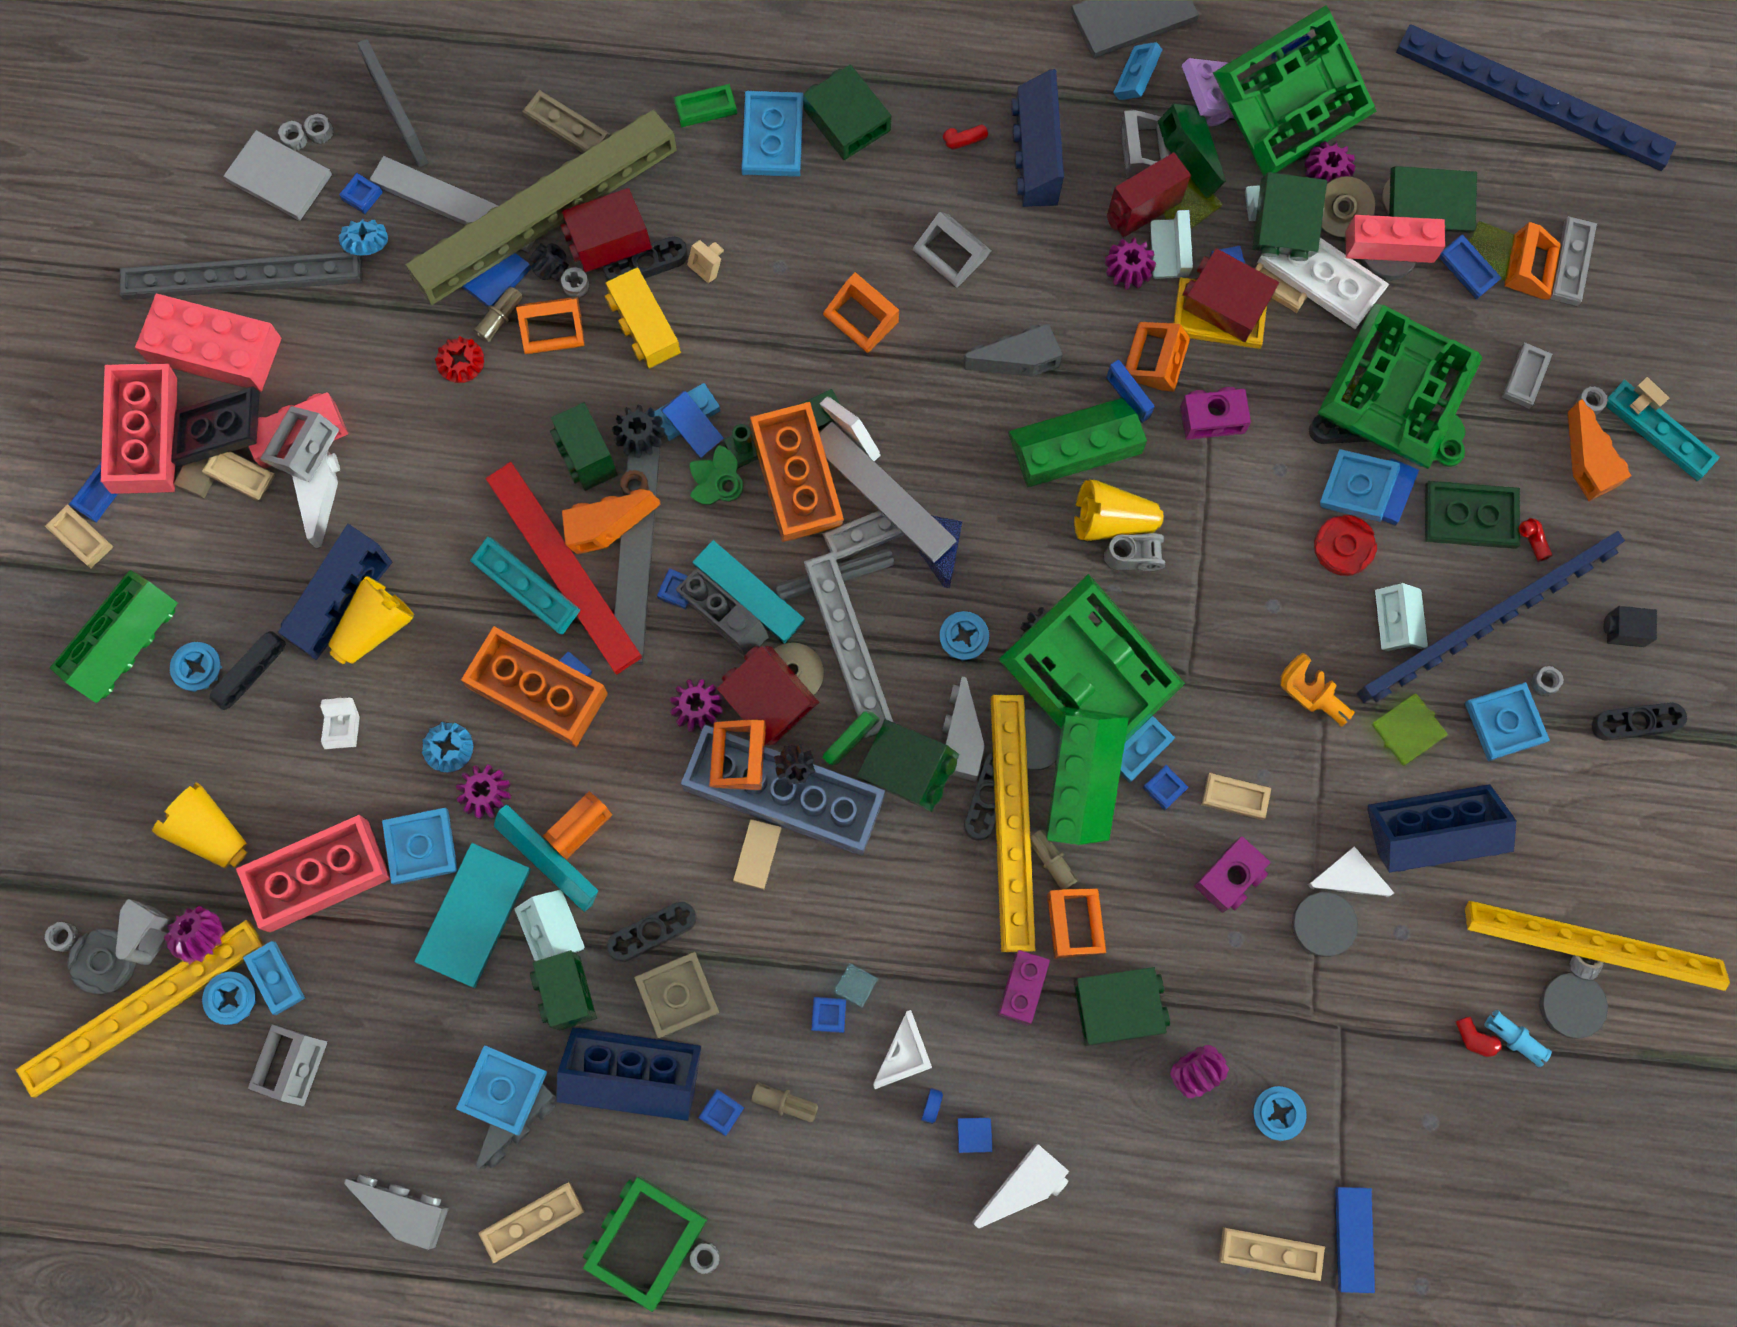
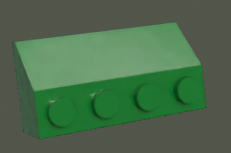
M1123 398L1008 431L1027 488L1140 455L1147 443L1137 413Z
M129 570L50 666V669L71 687L95 703H98L101 698H106L112 692L115 686L114 682L121 673H126L130 670L135 662L134 657L138 652L152 643L155 638V631L160 625L168 622L173 617L178 602L148 580Z
M1064 707L1046 826L1047 841L1082 845L1110 840L1129 716Z

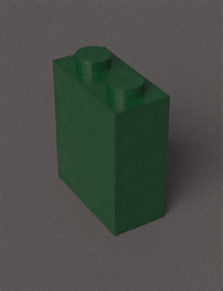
M851 64L844 69L834 71L828 79L820 84L810 86L803 94L804 111L843 161L891 131V114Z
M1268 172L1261 178L1252 250L1261 251L1260 255L1266 257H1278L1279 254L1290 255L1291 260L1307 261L1308 257L1310 258L1318 253L1327 180Z
M885 719L857 777L872 786L883 789L892 795L932 812L943 796V788L948 777L955 771L960 754L946 744Z
M1155 967L1078 978L1073 981L1085 1046L1167 1033L1166 1027L1170 1026V1018L1167 1007H1162L1160 994L1164 993V986L1161 974H1156Z

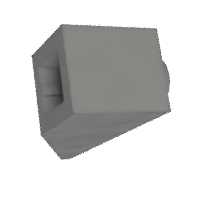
M962 677L960 686L953 685L949 703L955 704L953 716L946 714L942 733L948 734L946 745L960 754L957 759V767L950 776L976 782L985 745L967 678Z
M358 1174L357 1179L350 1178L345 1180L344 1184L396 1240L428 1250L436 1247L449 1207L440 1205L442 1199L428 1194H422L421 1198L408 1195L410 1189L396 1184H390L389 1189L376 1185L378 1179L363 1174Z

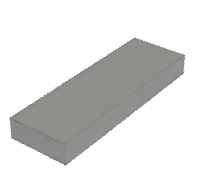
M1569 216L1564 221L1560 241L1561 249L1551 300L1579 306L1582 302L1597 223Z
M879 510L822 533L830 553H834L837 563L904 535Z

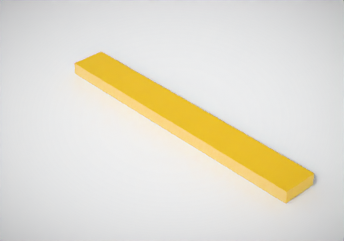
M1024 695L991 696L1001 952H1017L1018 950L1032 952L1036 951Z
M1468 901L1465 907L1467 929L1469 931L1726 991L1730 984L1724 961L1474 901Z
M245 920L220 937L222 944L214 947V955H205L203 962L195 960L191 964L183 961L15 1069L30 1096L33 1098L38 1097L205 988L215 976L229 972L245 962L243 957L264 946L251 922Z

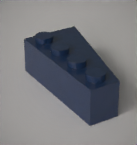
M347 524L292 611L283 619L278 633L291 644L317 660L328 646L360 582L366 576L379 581L393 562L378 543L350 524Z

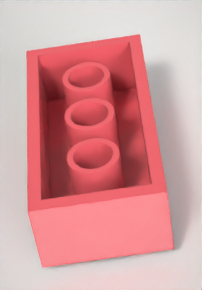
M156 293L135 349L149 363L169 364L172 369L244 388L254 387L259 392H262L282 338L271 323Z
M169 364L105 365L101 482L111 494L175 492V464L171 460L175 413L177 410V377Z
M360 815L236 868L258 928L270 933L391 879L370 823Z

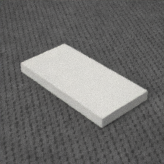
M1320 238L1318 253L1310 258L1308 257L1307 261L1291 260L1290 255L1279 254L1278 257L1261 255L1257 262L1263 264L1265 269L1299 292H1304L1309 299L1353 329L1357 328L1389 285L1353 259L1346 258L1344 253Z

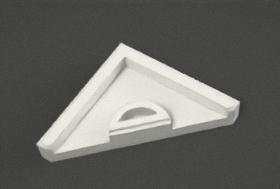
M826 397L819 403L848 437L873 461L881 456L858 417L832 398Z
M1355 847L1351 848L1308 884L1311 889L1317 888L1385 897L1394 894L1391 888Z
M911 1010L905 1013L875 1079L874 1089L932 1068Z

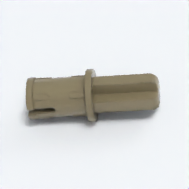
M509 287L494 306L490 305L488 307L489 312L473 330L475 334L489 343L502 324H507L509 321L507 317L522 300V294L517 289Z
M1039 830L1030 836L1031 846L1044 863L1042 868L1048 869L1060 890L1067 889L1079 881L1063 859L1065 854L1063 852L1060 854L1052 841H1047L1044 830Z
M761 1082L757 1083L751 1099L752 1103L778 1111V1115L782 1116L783 1113L808 1122L814 1121L818 1111L816 1103L791 1095L790 1090L784 1092Z

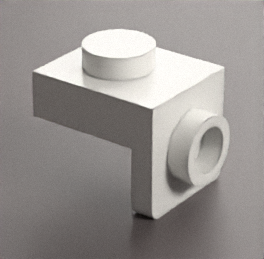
M353 698L321 700L320 707L324 714L321 738L323 748L356 747L360 717Z

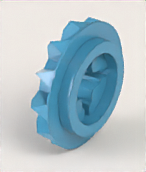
M363 218L358 223L350 221V225L342 227L341 234L338 235L341 247L353 255L374 254L383 249L388 242V234L384 225L377 224L375 220L365 222ZM366 234L364 240H361V235Z
M966 611L954 613L941 626L939 634L941 646L950 657L960 659L961 661L976 659L985 651L988 645V627L984 620L974 613ZM959 627L965 633L974 632L969 638L970 647L963 640L955 641L959 637Z
M191 642L185 644L174 653L171 659L170 675L173 681L182 689L192 692L208 689L210 684L218 680L219 671L222 669L220 655L213 647L206 643ZM202 660L200 665L204 668L205 673L194 672L191 675L193 670L187 664V661L198 664Z
M441 722L440 725L430 728L429 733L422 739V754L427 764L440 772L447 773L461 769L468 763L473 753L471 735L464 727L455 722ZM451 737V744L459 749V751L448 750L443 757V750L436 743H446Z
M221 973L212 978L204 989L202 996L204 1011L216 1023L223 1025L238 1024L241 1020L250 1016V1011L256 1004V989L249 978L240 973ZM221 990L230 993L238 990L234 998L239 1006L228 1004L223 1007L226 998Z
M1281 1086L1265 1089L1256 1098L1252 1111L1255 1126L1266 1137L1278 1141L1289 1140L1297 1136L1302 1131L1307 1116L1306 1107L1301 1097L1293 1090ZM1274 1104L1279 1108L1291 1107L1283 1115L1284 1123H1281L1279 1119L1268 1120L1271 1114L1275 1112Z

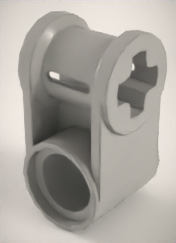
M1157 533L1117 535L1111 540L1104 552L1105 563L1110 568L1116 570L1139 569L1155 571L1163 569L1165 561L1162 559L1161 544L1164 542V536ZM1120 547L1124 549L1127 557L1117 556L1113 548Z

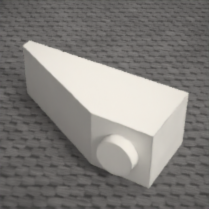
M329 451L325 454L310 482L292 475L306 537L315 548L322 547L338 485L336 472L340 471V466L335 453L330 454Z
M1035 1144L972 1223L977 1228H981L1045 1200L1051 1194L1057 1196L1068 1183L1065 1176L1069 1171L1040 1145Z

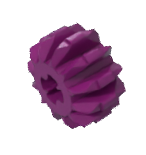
M1337 140L1331 146L1324 141L1319 147L1315 146L1311 149L1309 157L1306 158L1304 168L1307 169L1305 177L1327 180V183L1339 177H1351L1356 169V166L1353 164L1355 155L1346 154L1348 146L1342 149L1339 148Z
M1135 237L1131 239L1129 244L1122 238L1118 246L1112 245L1109 255L1105 259V266L1108 267L1106 271L1107 277H1115L1113 281L1114 286L1123 282L1125 290L1129 289L1131 283L1137 289L1142 286L1143 281L1148 283L1152 277L1151 272L1156 267V262L1153 261L1154 250H1146V242L1141 245L1136 244Z
M688 679L686 681L688 689L685 690L681 686H677L675 689L680 697H670V703L676 706L670 710L671 716H679L676 721L679 727L684 726L688 722L687 729L689 732L695 730L696 724H699L702 731L706 721L714 725V722H717V719L712 714L720 715L723 713V708L717 705L723 701L722 695H714L716 692L714 684L709 685L705 689L704 679L698 681L697 687H694L692 680ZM695 700H701L703 708L698 707L699 711H692L690 703L695 704Z
M487 764L483 772H481L480 768L475 765L472 767L473 776L465 772L462 773L463 779L467 781L466 784L456 785V789L463 792V794L457 797V802L465 804L463 811L467 814L474 811L477 819H482L485 810L490 818H494V808L497 806L501 809L505 806L501 800L511 799L512 795L507 791H503L509 788L511 783L509 780H502L504 776L502 770L498 769L493 773V767ZM481 787L489 791L486 797L478 792Z
M201 906L196 907L194 910L187 908L182 916L176 915V921L173 924L167 925L169 932L164 936L169 952L175 958H179L188 964L195 960L203 962L207 954L214 955L213 949L215 946L222 944L220 937L225 933L221 925L222 923L219 921L220 918L214 912H210Z
M1205 1045L1197 1047L1192 1052H1188L1184 1057H1180L1179 1061L1173 1064L1170 1075L1177 1090H1180L1183 1096L1194 1098L1196 1096L1201 1097L1204 1093L1211 1092L1214 1087L1219 1086L1220 1082L1226 1079L1229 1068L1226 1065L1225 1058L1215 1047Z

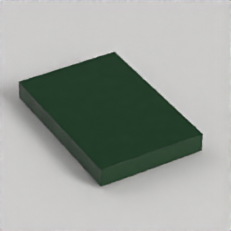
M1394 166L1390 169V217L1445 219V231L1466 233L1475 231L1476 171Z
M1428 481L1425 484V542L1517 549L1520 546V488Z

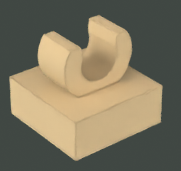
M699 240L691 247L687 265L703 280L710 283L717 277L721 262L719 255L724 252V249L716 242L708 247Z
M1646 377L1634 389L1640 397L1630 407L1637 414L1642 412L1648 405L1656 411L1669 397Z

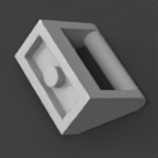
M1137 110L1124 111L1120 129L1126 178L1133 177L1157 162L1142 158L1138 130L1156 129L1160 160L1171 154L1164 144L1157 122L1161 118L1160 116Z
M943 212L937 214L912 249L955 287L960 286L992 251L949 214ZM942 230L972 254L959 273L926 247Z
M290 406L260 460L301 480L310 482L340 429L319 413ZM298 419L305 421L285 458L276 457Z
M127 899L120 910L116 957L129 962L149 965L166 942L164 936L169 932L167 925L173 924L175 921L152 906Z
M271 1024L248 1089L279 1101L304 1106L327 1041ZM283 1035L292 1038L293 1041L275 1089L263 1086Z

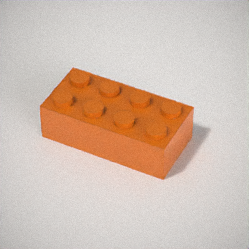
M807 402L750 417V431L782 542L842 526L844 521L811 403Z
M493 626L461 679L469 690L574 747L578 746L608 695L603 684Z

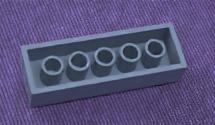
M704 725L681 782L684 791L863 856L883 803L885 790L814 764L815 773H809L806 783H792V785H788L786 777L778 779L775 770L777 766L774 756L780 755L781 752L765 746L761 790L709 787L713 728ZM726 733L723 779L747 777L750 741Z

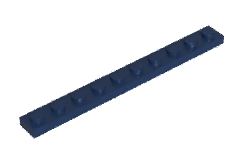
M1412 24L1409 25L1396 51L1397 54L1659 171L1666 167L1677 143Z
M1619 531L1613 533L1367 684L1356 694L1363 704L1372 698L1376 703L1392 693L1389 688L1396 683H1399L1401 687L1405 686L1418 677L1415 672L1422 667L1429 671L1443 662L1440 656L1448 651L1453 656L1469 646L1466 642L1469 638L1475 636L1477 640L1481 639L1494 630L1491 625L1500 620L1502 624L1507 623L1519 615L1517 609L1525 605L1527 609L1533 607L1544 599L1541 594L1550 589L1554 594L1569 584L1567 578L1573 574L1580 578L1594 569L1591 563L1598 559L1602 563L1611 559L1619 553L1616 548L1625 539Z

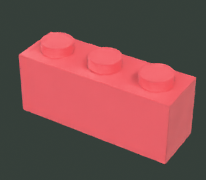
M1354 215L1345 231L1346 258L1434 263L1445 248V219Z
M328 392L314 394L307 401L295 406L288 405L282 407L278 413L268 417H258L257 443L250 445L249 448L254 460L260 467L264 469L271 467V465L261 461L260 458L290 406L319 413L340 429L334 440L348 435L338 407ZM301 419L296 421L276 457L285 458L305 421Z

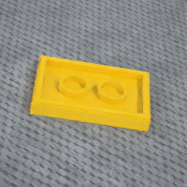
M1180 277L1173 323L1181 324L1190 339L1261 348L1267 307L1247 341L1243 342L1183 309L1186 297L1182 296L1191 279Z

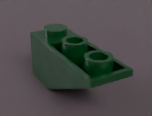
M1173 104L1157 121L1164 144L1171 154L1174 152L1191 174V180L1205 198H1210L1226 182L1206 118L1200 115L1197 106Z

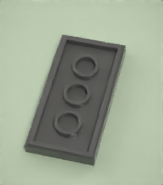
M1086 0L1071 6L1072 16L1093 58L1197 21L1199 17L1192 0Z
M364 39L358 42V49L416 165L420 168L429 164L418 137L369 41Z

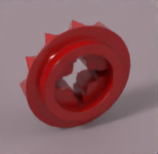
M459 335L457 339H447L442 347H438L435 361L439 373L446 380L454 383H465L477 377L484 366V354L481 347L472 338L466 339ZM461 353H464L468 363L459 361L457 365H454L455 361L451 354L453 356H460Z

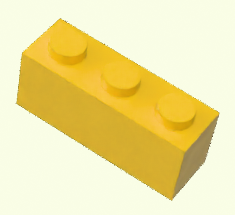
M638 267L605 282L609 293L605 295L607 304L612 312L618 311L621 317L618 323L625 336L631 335L635 342L631 347L638 361L644 359L648 368H651L681 353L679 342Z

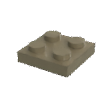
M696 952L634 977L658 1039L720 1014Z

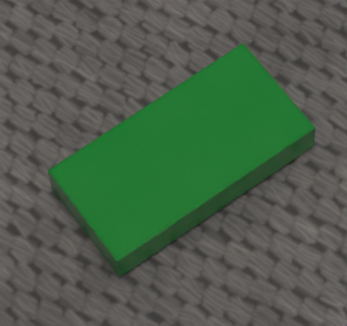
M730 84L673 97L681 128L737 114Z
M863 711L827 749L822 758L829 765H838L880 719L873 712Z

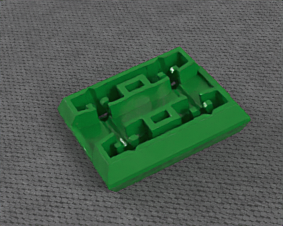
M1327 5L1213 72L1263 177L1268 172L1277 173L1310 153L1311 149L1315 146L1319 147L1324 141L1328 142L1377 112L1357 65ZM1314 29L1316 36L1286 54L1283 53L1282 47ZM1275 52L1277 59L1238 81V74ZM1347 102L1351 107L1349 111L1327 123L1321 129L1319 128L1318 124L1330 117V112ZM1312 129L1313 133L1308 137L1286 148L1277 155L1274 154L1272 150L1274 146L1296 133Z
M1374 304L1318 414L1322 418L1419 467L1429 469L1483 357L1479 352L1453 339H1449L1385 305ZM1376 331H1379L1383 335L1368 361L1362 358ZM1360 365L1365 370L1348 403H1345L1341 399L1355 374L1357 366ZM1450 368H1453L1458 373L1445 400L1440 396L1447 384L1444 381ZM1436 404H1438L1442 408L1425 441L1422 442L1416 439L1425 419Z
M1089 574L1061 598L998 659L1060 729L1064 714L1063 704L1069 708L1129 716L1125 742L1185 685V682ZM1093 612L1101 622L1094 623L1088 616ZM1028 654L1031 655V661L1034 664H1039L1041 672L1044 675H1048L1055 682L1050 689L1058 698L1025 662L1024 658ZM1047 657L1054 666L1048 667L1041 661ZM1145 671L1153 681H1145L1140 675Z

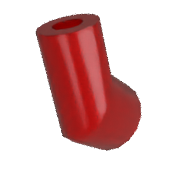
M983 124L959 133L956 129L950 128L944 132L943 140L948 148L955 150L986 139L988 137V130Z
M1533 518L1521 522L1519 532L1523 537L1528 538L1537 561H1544L1552 557L1553 555L1546 541L1541 522Z
M1471 1016L1455 1021L1463 1042L1469 1051L1484 1057H1493L1501 1050L1502 1044L1500 1039L1496 1036L1490 1037L1477 1032Z

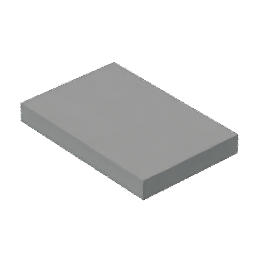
M256 130L223 177L228 183L300 221L326 185L332 173L330 169Z

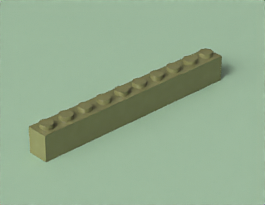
M654 109L645 115L639 116L633 123L621 130L615 131L601 143L589 147L585 153L565 162L561 168L548 176L541 177L537 183L524 191L517 192L505 203L490 209L487 214L474 222L466 224L460 231L449 238L442 239L436 246L425 253L416 255L409 263L405 264L412 281L431 305L435 304L565 222L562 214L563 210L606 196L677 151L673 131Z

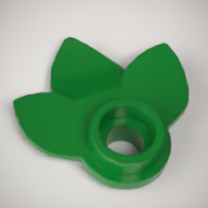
M1456 414L1433 460L1447 467L1459 464L1465 455L1462 440L1466 431L1462 421ZM1425 419L1417 436L1420 441H1425L1434 421ZM1444 449H1449L1453 456H1448Z
M718 445L714 452L713 461L697 460L690 463L692 476L699 484L690 494L695 501L709 505L720 499L730 502L740 497L744 489V483L737 474L738 461L730 450ZM727 482H733V489L726 492L724 485Z

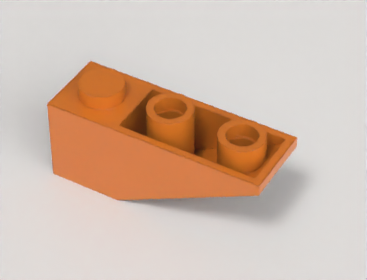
M1583 399L1579 400L1568 411L1572 472L1574 479L1588 501H1591L1619 487L1632 475L1629 472L1626 461L1619 457L1612 446L1610 436L1603 432L1596 421L1594 411L1586 405Z
M638 489L632 491L630 495L622 497L608 496L601 499V502L592 504L578 503L573 505L571 509L562 510L565 544L576 554L607 548L660 505V500L650 490Z

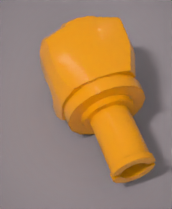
M1305 653L1299 654L1284 669L1280 679L1281 688L1305 709H1308L1310 712L1322 709L1340 727L1344 726L1347 721L1338 712H1342L1348 719H1351L1355 711L1351 710L1334 695L1337 685L1333 681L1325 684L1324 672L1322 670L1317 671L1312 683L1305 682V672L1311 659Z

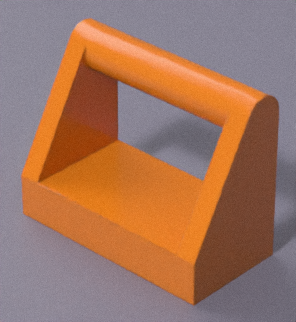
M1529 222L1515 233L1504 286L1548 300L1552 295L1561 244L1541 225ZM1536 247L1547 251L1542 282L1531 273Z
M856 272L845 282L823 312V316L866 353L870 352L899 323V309ZM851 297L881 322L869 339L837 312Z
M578 296L519 304L516 307L525 355L585 346ZM566 312L573 313L576 330L575 336L530 342L527 318Z
M1139 322L1125 368L1138 384L1162 391L1174 392L1190 337L1181 324ZM1147 334L1164 339L1155 371L1137 370Z
M764 720L714 722L709 787L761 790L766 729ZM726 731L750 732L747 777L723 779Z
M589 791L543 837L567 860L612 816V813Z
M1098 889L1049 891L1047 901L1054 959L1106 954ZM1086 897L1093 947L1070 948L1064 899Z

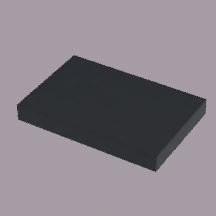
M250 387L176 410L171 462L180 467L256 444L260 392L256 388Z

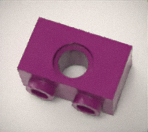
M1225 387L1217 392L1206 393L1204 390H1196L1185 395L1180 405L1186 440L1245 434L1251 424L1245 389L1236 390L1234 387ZM1208 408L1218 409L1221 415L1211 414Z
M1241 836L1235 840L1194 887L1222 913L1230 907L1235 911L1246 900L1247 896L1244 894L1246 889L1251 884L1256 888L1267 877L1268 873L1265 869L1271 862ZM1229 869H1235L1240 873L1241 883L1239 885L1229 881L1227 876Z
M1021 950L1015 953L997 1016L1027 1026L1032 1024L1050 963L1049 959Z

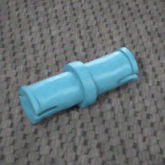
M1499 1010L1492 1012V1015L1495 1016L1494 1018L1489 1015L1484 1026L1506 1041L1509 1049L1519 1051L1537 1067L1544 1065L1541 1061L1542 1059L1545 1062L1549 1060L1552 1051L1531 1037L1528 1029L1524 1026L1518 1027L1501 1014Z

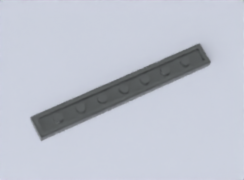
M348 252L120 268V296L123 300L154 298L156 293L171 297L362 283V256L353 255Z
M642 428L636 429L637 433L634 432V434H641ZM651 446L653 454L650 456L644 450L640 458L635 456L633 450L628 454L627 472L629 470L643 472L648 480V490L657 496L660 448ZM637 479L629 481L628 489L633 491L639 489L641 482ZM655 509L621 536L614 615L643 657L634 664L643 665Z

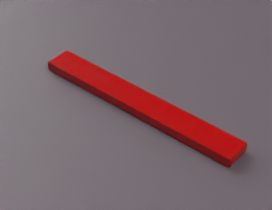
M509 462L485 478L561 593L581 609L577 617L615 674H619L643 658L570 548L566 546L564 539L513 463Z

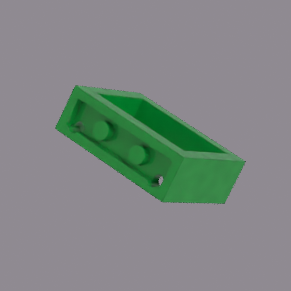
M640 1176L636 1178L635 1182L629 1179L619 1195L623 1202L617 1212L611 1209L601 1225V1228L605 1229L604 1234L599 1242L593 1240L583 1255V1258L587 1260L583 1269L653 1312L709 1218ZM641 1192L689 1221L648 1293L599 1264Z

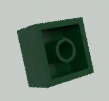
M585 402L551 417L554 429L549 431L575 484L581 482L586 491L618 476L611 454Z
M570 950L532 962L534 971L530 972V978L534 990H539L543 1003L538 1004L543 1023H548L550 1028L560 1031L597 1019L581 957Z

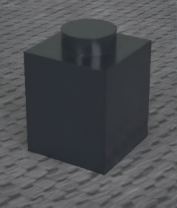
M1618 606L1605 617L1603 624L1604 633L1607 634V644L1646 647L1657 640V610Z

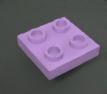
M1189 58L1182 64V68L1201 116H1205L1208 126H1217L1229 118H1234L1213 75L1214 71L1228 64V62Z

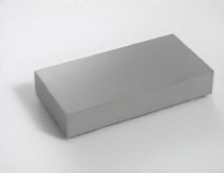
M1524 342L1517 355L1502 398L1530 409L1538 394L1552 353Z

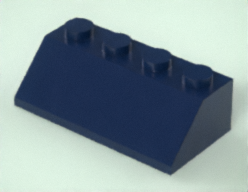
M1051 69L1018 86L1016 98L1011 99V115L1017 116V124L1013 125V142H1018L1019 151H1015V169H1020L1021 175L1016 180L1017 196L1022 195L1023 207L1058 206L1063 184L1064 169L1056 69Z
M1491 784L1368 805L1367 810L1377 853L1389 873L1514 852L1517 820Z
M572 1027L557 1072L556 1102L688 1121L694 1099L701 1046Z

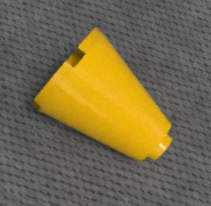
M1095 479L1085 480L1076 500V506L1081 507L1080 517L1074 516V526L1077 538L1085 541L1109 539L1121 534L1142 535L1154 533L1157 528H1160L1164 515L1156 502Z
M368 576L360 582L328 643L332 649L329 652L330 655L341 664L346 662L355 663L410 623L414 618V613L395 594L393 596L385 591V586Z
M195 782L194 787L189 786L170 804L164 811L166 813V821L162 823L157 820L152 829V832L158 837L225 869L230 864L235 868L248 854L244 850L247 846L246 841L198 782Z

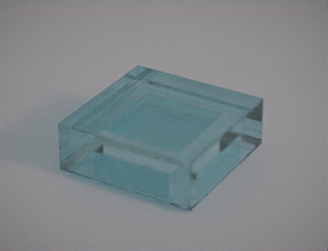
M849 963L834 993L863 1008L878 978Z

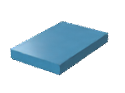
M745 91L742 175L800 176L803 93Z

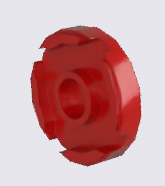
M1352 515L1333 517L1328 519L1316 534L1314 540L1315 554L1320 564L1328 571L1340 576H1352L1362 572L1374 560L1377 552L1375 534L1372 528L1360 518Z

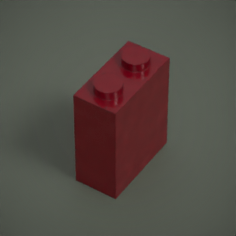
M1174 152L1114 188L1107 219L1110 226L1115 231L1118 230L1123 238L1181 204L1191 174Z
M629 188L562 211L565 223L560 225L566 242L572 240L573 244L568 245L574 262H581L584 272L652 249L647 228Z
M1216 248L1210 258L1205 256L1196 271L1200 273L1197 281L1195 282L1191 279L1182 294V296L1186 297L1183 309L1246 342L1280 282Z
M755 646L744 656L746 661L738 669L734 667L722 677L723 683L717 690L743 720H764L766 726L764 745H775L820 702L771 646Z

